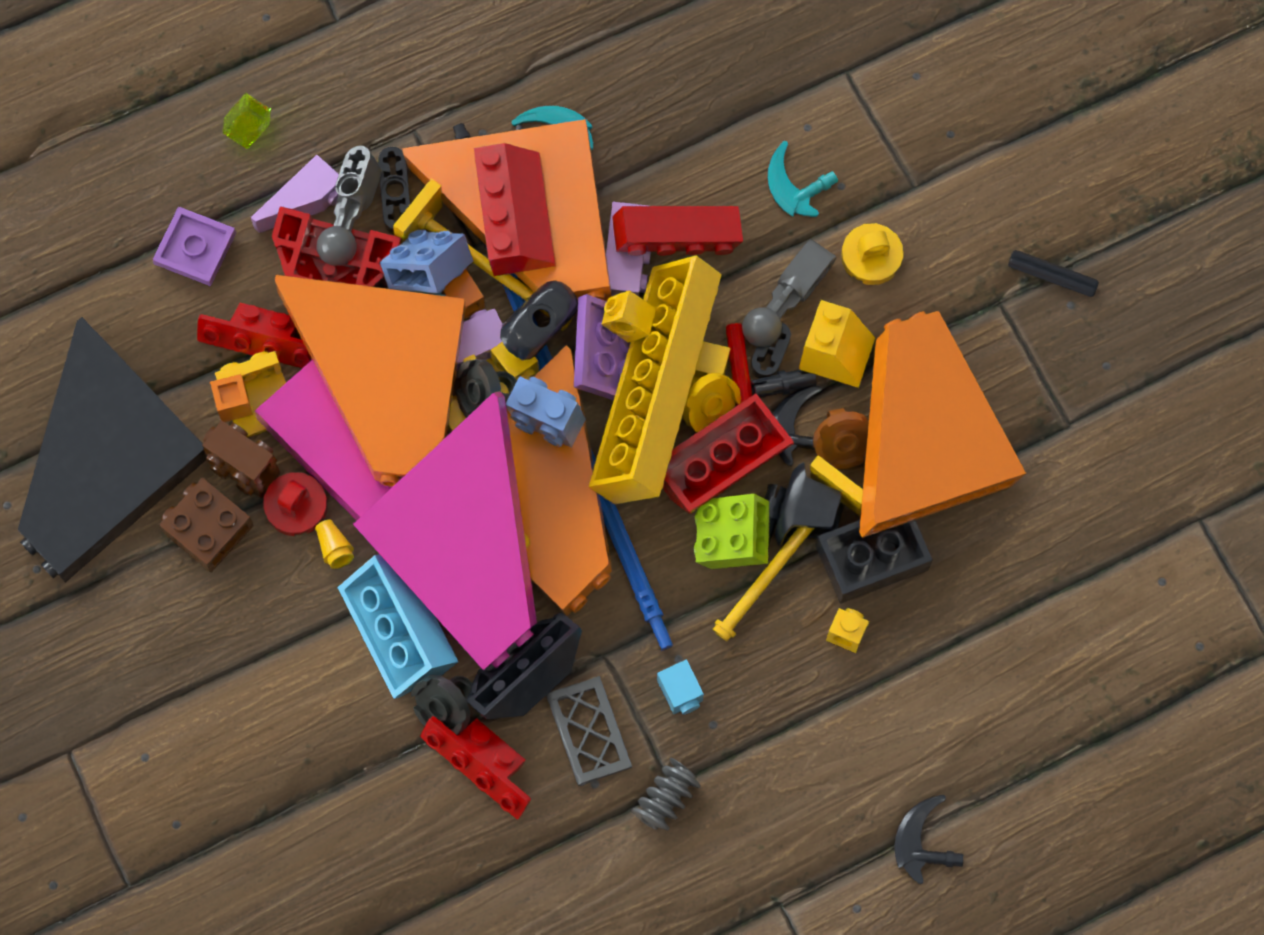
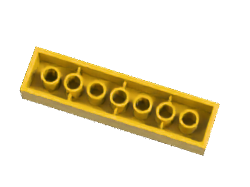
M697 255L652 267L643 298L644 301L656 308L650 336L630 342L588 486L613 504L659 497L663 488L664 478L672 456L676 435L679 431L680 421L687 403V396L695 374L696 364L703 346V339L708 322L710 321V314L722 275Z

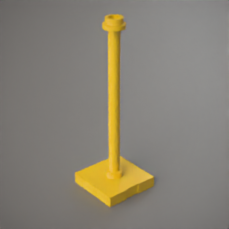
M432 178L393 225L394 236L401 238L400 245L408 239L410 233L416 230H427L429 232L449 231L433 220L442 208V187ZM468 245L473 259L472 263L524 300L534 293L511 274L493 276L488 258ZM539 310L550 318L549 314L545 310ZM572 317V318L569 320V322L561 329L562 331H564V330L568 327V325L571 323L573 317Z
M818 455L810 465V478L840 491L842 495L841 502L861 517L863 489ZM797 528L724 621L716 620L715 627L712 630L725 641L735 637L736 633L733 631L735 626L814 528Z

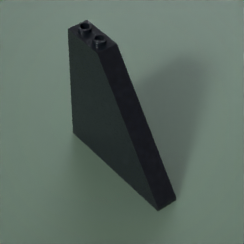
M83 317L77 320L18 526V531L24 537L20 541L23 547L32 556L38 553L45 560L41 564L45 571L53 579L59 575L65 583L203 464L207 457L202 447L203 443Z

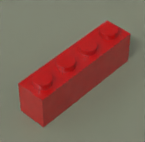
M622 206L612 216L616 252H628L630 256L643 255L646 252H657V255L666 256L680 251H686L687 255H699L705 251H714L716 255H727L732 253L743 242L739 206Z

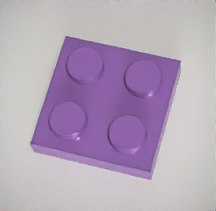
M178 206L155 253L153 263L211 286L236 235V230L233 227Z

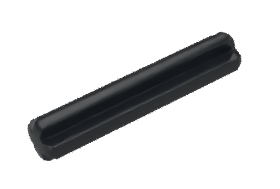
M1018 250L1012 252L1008 263L1011 268L1089 297L1095 295L1099 285L1097 279Z

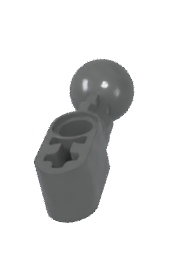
M355 146L346 153L335 185L336 192L339 194L334 210L336 220L334 226L325 229L317 240L318 255L325 263L332 266L345 265L354 257L357 243L354 235L351 233L355 220L360 218L362 211L371 205L381 177V166L365 146Z
M810 239L782 273L777 283L778 286L771 293L772 300L767 307L755 308L744 317L742 332L745 339L756 347H767L774 344L782 332V322L780 320L787 310H794L800 301L804 302L832 268L837 256Z

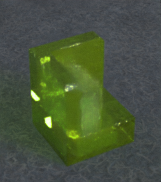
M245 93L224 117L223 134L244 148H250L270 125L271 109Z

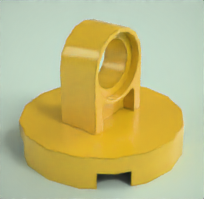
M877 223L863 224L854 228L846 236L841 250L842 264L848 275L862 280L863 284L879 285L891 280L899 270L903 260V245L898 235L890 228Z
M709 373L703 377H693L687 396V403L682 414L684 421L695 432L701 431L735 407V403L740 404L739 387L732 379L721 373Z

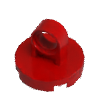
M287 473L278 477L269 485L264 495L263 509L269 523L278 532L288 536H295V534H303L305 532L308 534L313 532L315 527L324 520L327 514V497L322 485L314 477L305 473Z

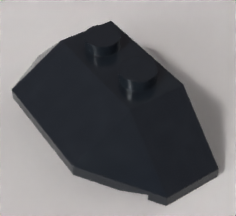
M562 612L554 615L553 618L538 621L530 629L533 635L520 647L514 643L507 650L510 656L500 666L495 668L493 665H490L485 670L480 668L477 671L471 693L468 694L466 699L468 704L485 719L517 717L527 714L571 673L582 633L581 628Z

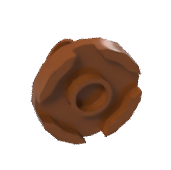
M844 408L828 410L827 419L820 423L814 432L813 445L817 456L819 455L836 469H848L860 465L864 462L863 456L866 455L869 419L865 415L854 411L846 412Z

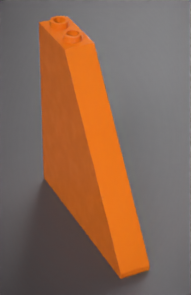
M586 119L402 148L407 167L425 185L431 178L439 183L442 187V202L485 245L486 238L474 148L507 143L539 152L556 266L515 274L533 292L546 282L557 280L570 287L577 300L578 297L586 294L604 301L612 297Z
M276 275L275 283L278 294L370 472L376 481H380V484L393 487L447 437L466 310L465 299Z
M924 311L919 312L905 321L895 319L884 326L885 331L876 339L859 530L862 538L1010 488L1026 474L939 311L926 314Z
M566 345L534 377L545 382L548 385L547 389L558 393L559 390H564L574 395L585 417L581 391L574 388L575 358L571 349ZM506 407L524 533L530 539V545L526 549L531 581L568 616L571 612H578L587 603L588 599L586 597L594 589L600 590L610 580L611 576L609 574L612 572L600 497L597 492L588 487L594 464L586 420L572 448L565 444L557 447L544 440L545 435L534 431L533 434H529L515 426L517 422L510 418L511 414Z

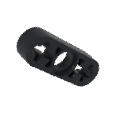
M387 147L378 156V163L382 169L380 188L384 224L386 229L394 234L393 225L395 222L393 219L395 214L393 206H399L400 214L402 215L410 205L407 164L403 151L397 147ZM391 157L396 159L397 175H391L388 164ZM392 184H399L404 188V191L399 197H390L386 193L387 188Z

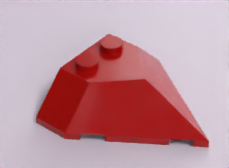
M280 206L272 239L285 276L372 287L384 277L380 262L390 254L393 248L399 246L401 242L400 237L373 230H370L369 234L352 229L351 233L354 235L357 243L354 257L345 265L332 266L325 263L318 255L317 240L325 229L334 226V224L315 220L308 213Z

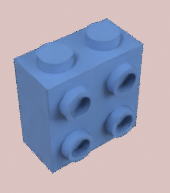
M416 230L410 233L408 239L401 245L393 248L390 254L380 262L389 289L437 294L442 292L445 286L455 277L460 276L463 270L473 262L465 234L450 233L449 231L426 232V230Z
M519 376L506 402V407L511 414L510 418L517 422L515 426L529 434H533L536 431L545 435L544 440L554 446L561 447L562 444H565L572 448L586 420L580 409L581 406L576 402L577 398L564 390H559L558 393L547 389L548 385L535 377H530L527 380Z

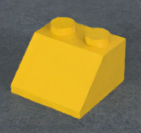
M821 300L804 346L799 369L859 388L875 337L851 309Z

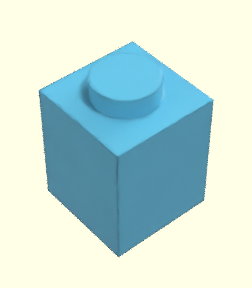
M687 659L657 673L658 684L673 715L680 711L685 715L700 707L699 703L703 701L704 694Z

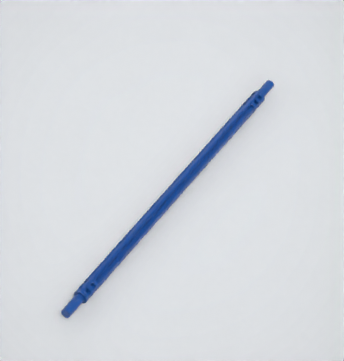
M512 273V274H511L513 277H515L516 279H518V277H517V275H516L515 273ZM503 285L513 311H515L525 300ZM533 314V317H532L533 322H534V324H535L536 326H538L537 321H536V319H535V317H534V314ZM547 345L535 356L538 360L539 371L552 359ZM591 449L593 464L595 465L596 459ZM599 494L605 526L635 593L640 610L644 614V619L646 623H650L661 650L669 649L673 646V643L661 618L664 614L659 607L658 600L654 596L655 593L648 582L617 507Z

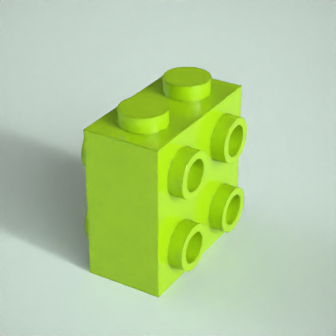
M756 494L711 499L697 509L695 513L697 539L694 545L696 563L710 569L768 564V500Z

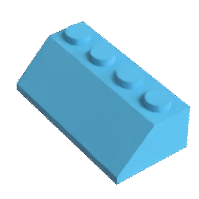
M380 554L374 555L338 586L394 699L411 692L414 686L423 678L429 675L442 676L458 663L434 614Z

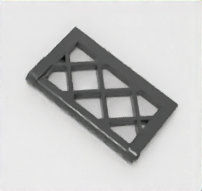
M600 676L551 691L546 695L578 786H583L632 768ZM595 690L600 704L598 708L581 700L584 692ZM569 699L575 702L568 718L562 715L558 701ZM578 704L596 712L588 728L571 720ZM599 714L605 718L610 732L609 738L591 730ZM568 724L586 732L579 748L573 746L567 729ZM589 734L607 742L599 758L582 751ZM610 744L615 746L620 760L612 764L602 760ZM579 754L597 762L593 770L583 773L578 760Z

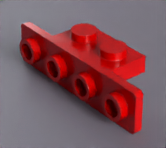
M239 303L230 321L203 314L198 318L197 341L252 356L259 352L270 353L275 351L280 363L304 368L313 360L303 340L294 338L297 328L290 315Z
M435 716L428 719L420 735L427 745L436 750L455 769L462 772L475 783L478 789L489 795L504 811L519 819L525 812L531 798L509 779L523 766L526 759L477 718L458 736Z

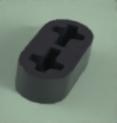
M783 322L782 339L777 341L775 348L771 346L757 347L754 352L751 369L755 377L759 379L777 375L791 337L789 327ZM770 354L772 355L770 361L772 367H767L766 371L761 370L759 362H764L766 355Z

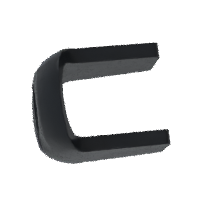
M557 280L546 282L540 286L501 325L500 338L506 349L522 360H529L535 357L577 312L578 300L570 287ZM536 310H545L549 314L550 323L548 326L542 328L534 324L532 317Z
M805 462L799 464L793 470L784 502L781 506L775 530V538L780 549L798 527L814 528L806 539L817 540L818 536L838 529L843 512V504L840 503L842 498L841 492L808 478Z

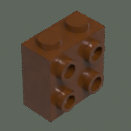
M221 420L217 427H211L203 438L204 444L202 447L207 455L205 459L212 465L210 469L222 479H226L228 476L236 481L237 484L235 486L244 494L251 497L254 493L262 499L269 485L280 475L276 463L277 459L272 454L274 452L273 449L260 440L255 443L247 438L248 433L237 424L232 423L229 426Z
M201 478L197 484L194 482L186 488L182 496L183 499L176 507L171 506L165 511L159 526L168 538L212 573L254 525L250 516L204 478Z

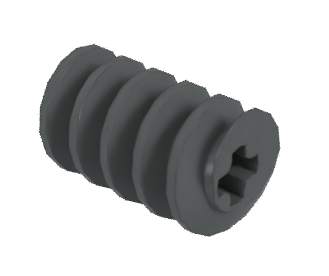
M669 758L673 767L665 765L662 768L666 778L661 776L655 777L654 782L658 788L648 787L646 789L650 799L641 797L638 800L643 810L638 808L631 809V812L639 820L654 830L661 828L668 831L670 827L666 823L665 818L674 820L678 818L672 810L673 807L684 810L685 805L680 798L682 796L690 799L693 798L688 787H701L696 776L673 758Z

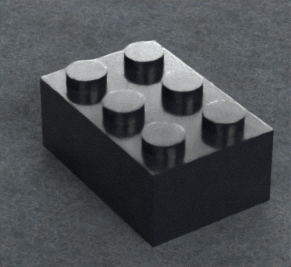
M859 520L822 534L817 538L816 549L840 604L928 571L933 561L915 520L863 538L859 532Z

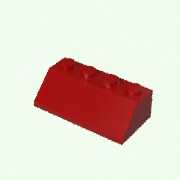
M507 143L474 148L488 260L493 276L556 266L540 153Z
M754 394L672 450L662 489L675 504L691 514L793 445L794 441L760 397Z

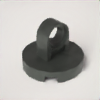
M467 360L461 364L456 379L461 378V389L456 390L459 407L467 418L491 394L501 392L500 382L504 383L509 393L501 392L505 396L506 403L517 380L508 372H495L492 365L486 360Z
M429 675L423 678L414 686L411 692V697L415 696L417 703L413 707L416 716L424 726L428 719L435 716L458 735L466 729L470 722V710L466 699L468 694L471 693L473 683L464 676H455L450 680L438 675ZM458 687H460L464 691L465 697Z

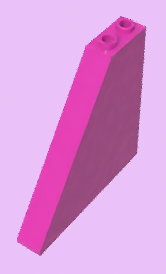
M313 360L255 410L257 420L356 521L392 488L380 484V481L374 479Z
M499 391L491 394L353 524L483 670L490 665H493L495 668L500 666L510 656L507 650L514 643L518 647L523 645L533 635L530 629L537 623L505 396Z

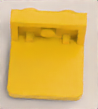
M275 351L270 353L259 352L246 362L240 364L237 362L224 365L220 369L221 371L215 372L217 380L241 374L243 377L253 415L232 421L248 433L247 438L267 431L257 420L255 410L286 383Z

